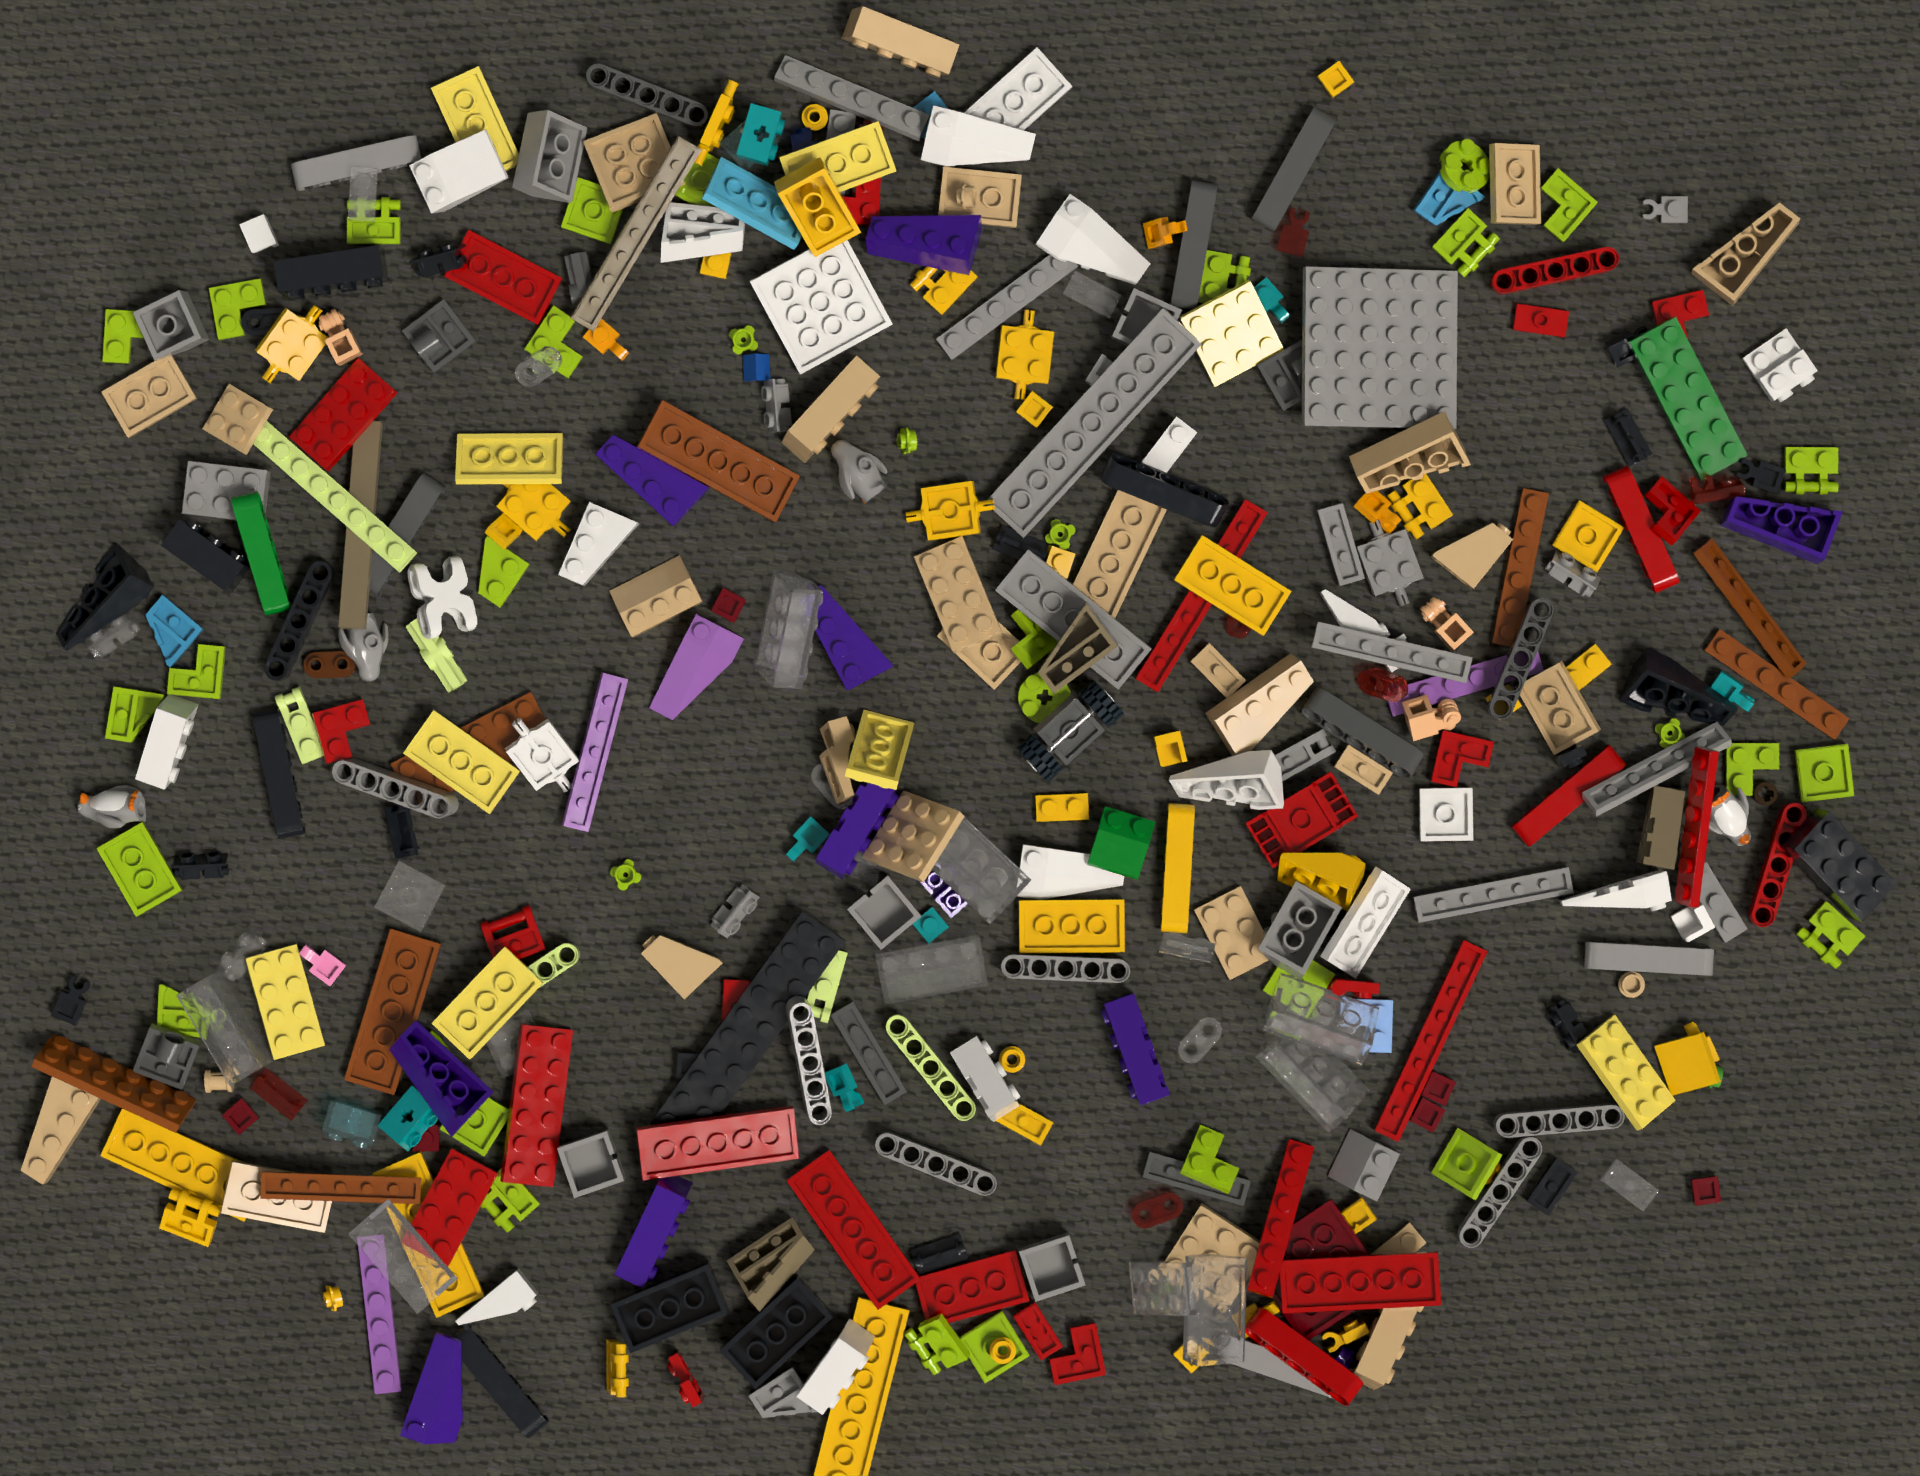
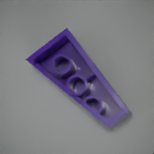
M1736 496L1729 501L1720 526L1818 565L1826 558L1843 511L1823 510L1816 507L1808 508L1794 506V504H1780Z
M680 1176L660 1178L614 1275L641 1288L644 1287L647 1280L653 1281L658 1270L654 1264L657 1258L661 1260L664 1258L669 1245L665 1244L668 1235L674 1236L680 1224L675 1220L679 1213L684 1215L690 1203V1200L686 1199L693 1182Z

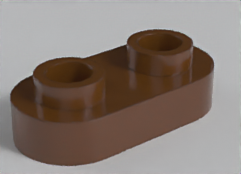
M344 651L313 652L305 658L303 664L306 674L312 678L349 677L357 668L356 663ZM341 659H345L348 663L345 669H340L338 666ZM315 660L321 663L319 670L312 668V663Z

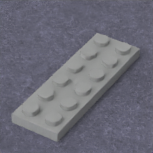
M1030 549L1025 552L995 589V591L1057 641H1059L1087 601L1118 642V647L1093 664L1091 668L1118 690L1152 649Z

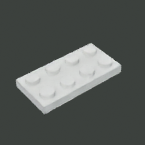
M1037 47L964 113L1025 130L1072 88V85Z
M1375 866L1320 957L1356 978L1411 889Z

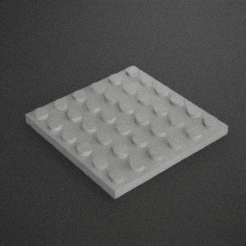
M1303 267L1302 426L1410 428L1445 411L1454 429H1456L1458 271Z

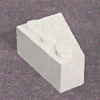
M670 202L666 209L663 227L661 263L742 251L745 222L718 207Z
M589 502L558 575L585 586L633 530L636 529L639 523Z
M168 694L156 708L136 774V780L164 790L171 782L175 783L180 768H177L179 759L182 760L187 748L185 742L187 736L192 731L193 719L199 704Z
M976 1036L950 1052L985 1109L987 1116L995 1122L1019 1107L1020 1104L1017 1099L1021 1096L1013 1084L1008 1086L1003 1077L1007 1074L1000 1062L998 1061L994 1064L989 1056L993 1051L986 1039L980 1041Z
M849 1318L838 1338L833 1341L830 1349L802 1386L797 1398L822 1415L828 1407L833 1409L841 1398L838 1395L842 1388L847 1390L855 1379L852 1375L857 1368L861 1371L867 1363L869 1357L866 1353L875 1336Z

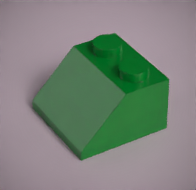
M1105 806L1087 865L1138 880L1155 821Z

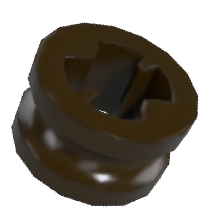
M1769 782L1758 783L1753 789V798L1760 805H1771L1777 799V789ZM1766 786L1767 790L1772 791V796H1768V801H1764L1763 797L1758 796V791H1762L1761 787Z

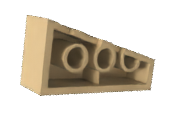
M863 6L852 9L842 36L843 40L852 42L854 46L877 51L876 54L888 59L894 57L901 60V64L915 69L916 66L926 69V74L936 78H940V75H949L959 48L957 43Z
M1779 202L1753 222L1752 225L1737 234L1731 241L1694 267L1691 274L1733 306L1797 227L1801 218Z
M856 355L787 431L781 443L804 463L814 453L818 455L827 445L825 440L831 433L835 436L845 425L842 421L846 416L850 415L852 417L862 405L859 402L864 396L870 398L879 386L876 383L880 376Z
M1445 411L1349 456L1356 476L1366 494L1399 485L1400 480L1413 479L1414 481L1422 479L1423 474L1438 470L1440 474L1449 471L1451 466L1461 464V467L1471 465L1464 446Z
M1290 653L1205 714L1232 756L1252 751L1314 681L1302 661Z
M52 1077L21 1171L42 1185L49 1182L101 1099Z
M1424 1306L1378 1309L1380 1316L1379 1318L1375 1317L1369 1328L1370 1333L1367 1334L1370 1337L1369 1341L1363 1343L1356 1355V1360L1359 1361L1358 1365L1354 1369H1349L1362 1380L1363 1385L1375 1390L1384 1386L1385 1383H1390L1395 1373L1392 1366L1396 1359L1400 1360L1406 1348V1346L1402 1345L1406 1335L1411 1336L1416 1326V1322L1413 1319L1417 1312L1420 1313L1423 1310Z

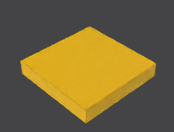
M1579 500L1552 546L1563 553H1568L1576 561L1597 573L1624 527Z
M1704 1032L1654 1046L1672 1096L1721 1082Z

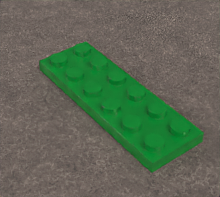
M1675 316L1628 341L1701 481L1748 456Z

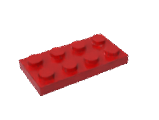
M468 230L461 245L466 244V246L460 249L461 254L466 256L467 264L463 265V268L447 271L444 277L539 326L562 278Z
M357 358L289 438L329 472L398 392L362 360Z
M451 1148L402 1242L449 1266L499 1172Z
M1016 1249L920 1275L921 1280L916 1283L925 1320L942 1313L947 1322L952 1323L1030 1301Z

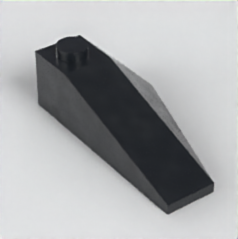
M115 544L98 563L95 570L100 574L94 584L90 586L86 583L82 590L84 595L81 605L72 606L56 632L63 649L66 651L136 607L154 588L147 571L118 544Z
M1647 648L1634 662L1619 697L1620 702L1640 711L1651 713L1652 707L1667 709L1666 716L1675 717L1676 713H1689L1693 721L1709 724L1718 722L1720 726H1724L1738 709L1736 705L1672 658L1650 648Z

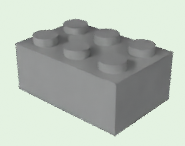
M188 461L182 514L236 521L231 497L254 491L259 492L266 514L271 472L261 469Z

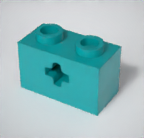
M750 104L736 153L738 158L768 166L769 160H775L778 145H775L774 142L777 134L782 135L786 121L781 119L782 112ZM764 129L769 137L763 138L762 142H760L755 133H760Z
M411 1086L377 1126L401 1147L409 1151L420 1142L421 1136L429 1127L437 1122L438 1118L420 1092Z

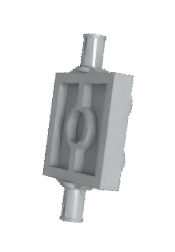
M1379 520L1374 524L1370 522L1374 538L1368 543L1356 547L1372 595L1374 597L1385 592H1395L1399 607L1409 604L1410 602L1404 588L1424 577L1407 531L1404 529L1393 534H1384Z

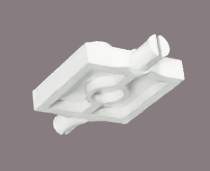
M518 718L517 722L514 721L512 726L520 736L516 741L507 746L505 750L534 789L537 791L547 783L556 781L563 792L568 791L567 787L570 790L572 784L564 774L570 767L579 762V758L551 721L546 719L528 729L521 718Z

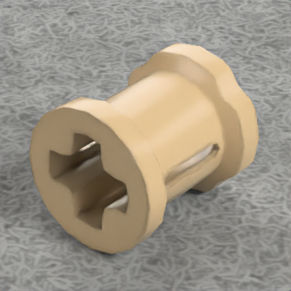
M228 1069L226 1072L205 1070V1092L210 1093L212 1090L233 1092V1069Z

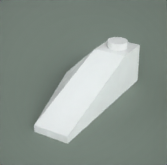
M933 105L921 161L945 167L1030 160L1036 134Z
M1069 194L1035 244L1057 260L1080 264L1081 268L1088 270L1092 268L1104 272L1106 276L1134 285L1138 283L1150 265L1137 250L1093 209Z
M1272 750L1247 751L1169 777L1172 787L1178 797L1206 802H1210L1214 798L1225 800L1226 805L1235 806L1236 802L1250 804V809L1257 810L1283 809L1284 806L1281 766Z
M1023 844L1015 896L1043 900L1123 886L1124 876L1087 865L1090 856L1087 853Z
M1657 870L1561 899L1559 903L1561 906L1650 907L1651 911L1665 908V903L1672 901L1667 871Z

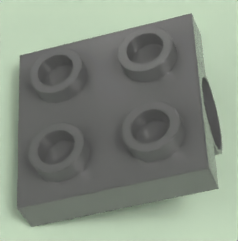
M444 299L402 330L433 373L439 371L476 343V340Z
M1302 340L1257 365L1282 412L1302 401Z
M151 1023L133 1072L182 1090L201 1041Z

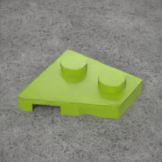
M487 536L484 544L478 593L501 608L530 564L507 548L504 550Z
M113 686L105 739L133 743L156 711V708L165 699V695Z
M159 984L157 1025L188 1037L210 1038L212 1011L171 987Z

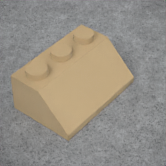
M680 555L610 590L619 614L632 638L703 603Z

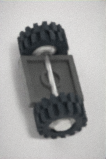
M1093 679L1077 692L1088 705L1087 708L1071 694L1034 728L1035 732L1046 743L1045 747L1033 734L1016 747L1027 759L1026 761L1047 782H1050L1063 770V767L1050 752L1052 754L1055 753L1067 765L1105 731L1094 718L1095 714L1108 728L1124 715L1112 697Z

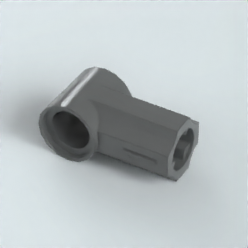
M578 252L564 256L570 281L568 286L573 307L578 305L592 281L587 252Z

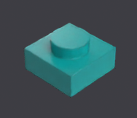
M933 907L913 923L914 927L928 943L932 942L949 927Z

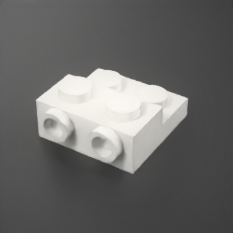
M1784 329L1742 358L1771 402L1778 399L1781 403L1793 395L1792 388L1798 384L1804 387L1815 379L1813 374L1818 371L1805 351L1799 348L1787 329Z

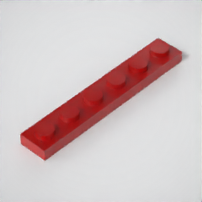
M1706 747L1694 748L1691 779L1688 786L1689 795L1685 811V826L1682 835V849L1678 864V880L1675 888V902L1688 907H1699L1719 751Z
M1291 1139L1288 1140L1247 1291L1270 1298L1274 1295L1314 1146Z

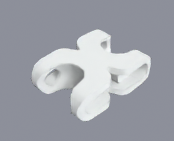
M450 556L444 561L443 580L441 582L432 579L427 566L424 564H411L407 572L411 593L416 599L425 602L417 611V619L422 635L426 639H434L441 634V616L444 612L453 616L458 629L461 631L474 630L477 625V616L473 600L469 596L460 593L468 583L462 559L459 556Z

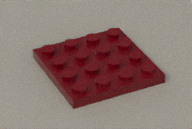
M1330 1198L1293 1223L1284 1259L1371 1254L1334 1200ZM1279 1273L1276 1288L1272 1298L1282 1311L1281 1284ZM1354 1310L1284 1313V1316L1296 1332L1310 1340Z

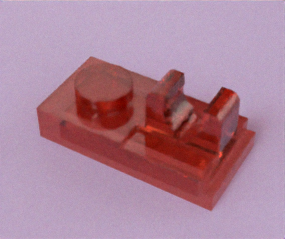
M1705 474L1706 481L1703 487L1697 485L1695 477L1690 478L1691 489L1688 496L1694 505L1746 495L1744 484L1739 478L1724 477L1720 479V482L1713 483L1712 477L1709 474Z

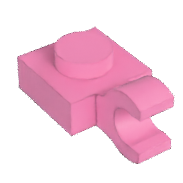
M305 945L299 953L313 964L309 971L329 986L333 984L346 966L345 963L326 949L319 955L308 945Z

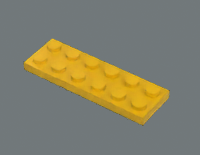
M121 1109L100 1155L180 1192L185 1190L191 1193L190 1196L203 1201L204 1199L211 1200L214 1205L219 1207L222 1206L231 1161L242 1162L186 1135L172 1132L124 1109ZM232 1216L243 1222L247 1219L243 1217Z
M422 1152L372 1173V1175L421 1177L420 1204L385 1203L401 1240H403L434 1182ZM403 1243L436 1318L485 1297V1293L462 1243L449 1266Z

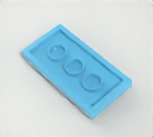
M721 157L715 166L702 199L794 250L799 244L802 235L779 197L776 187Z

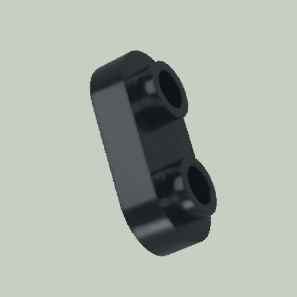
M284 308L252 309L247 311L241 320L243 330L251 336H265ZM255 318L260 320L258 328L251 326V321Z

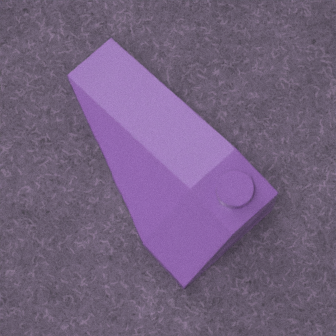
M696 614L649 708L673 720L733 662L744 638Z

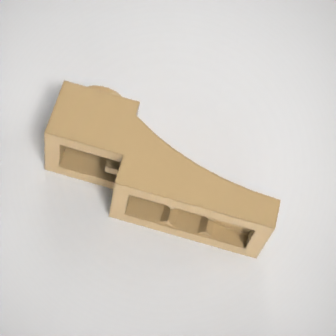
M847 716L828 721L820 728L827 749L819 757L837 805L847 802L854 796L851 780L845 777L849 748L855 741V730L853 725L849 723Z

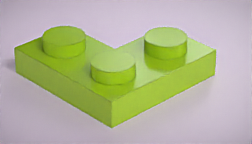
M1559 168L1540 188L1541 191L1559 205V208L1543 227L1563 243L1598 203Z
M262 279L209 288L218 340L245 336L241 325V310L266 305Z
M553 305L525 347V350L569 379L583 356L562 343L575 321Z
M106 309L102 362L130 364L132 338H144L133 315L135 311Z
M1018 609L1011 617L1027 636L1012 647L1011 650L1022 664L1029 669L1052 651L1058 641Z
M198 644L196 670L169 668L167 694L221 699L226 647Z
M1732 743V746L1725 749V787L1734 796H1738V787L1741 788L1745 796H1753V769H1779V743Z
M1200 1125L1180 1174L1229 1194L1239 1168L1215 1158L1224 1135Z

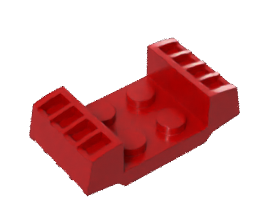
M1328 772L1286 798L1283 809H1268L1248 820L1245 824L1271 867L1275 868L1279 865L1282 853H1300L1351 822L1358 815L1332 772Z

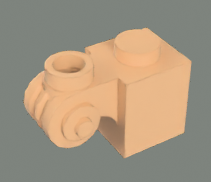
M334 308L331 312H326L325 315L319 316V328L329 335L325 342L336 364L341 366L363 355L353 332L349 328L345 329L343 320L345 318L343 314H340Z
M1432 597L1430 602H1427L1425 606L1420 608L1421 614L1424 616L1422 618L1426 622L1433 623L1436 627L1434 630L1435 634L1451 651L1455 650L1474 632L1457 613H1453L1450 616L1446 612L1447 609L1444 607L1446 604L1443 600Z
M1427 695L1402 702L1406 724L1413 741L1436 735L1438 730L1441 729L1452 730L1461 719L1457 705L1452 699L1442 700L1438 704V708H1432Z

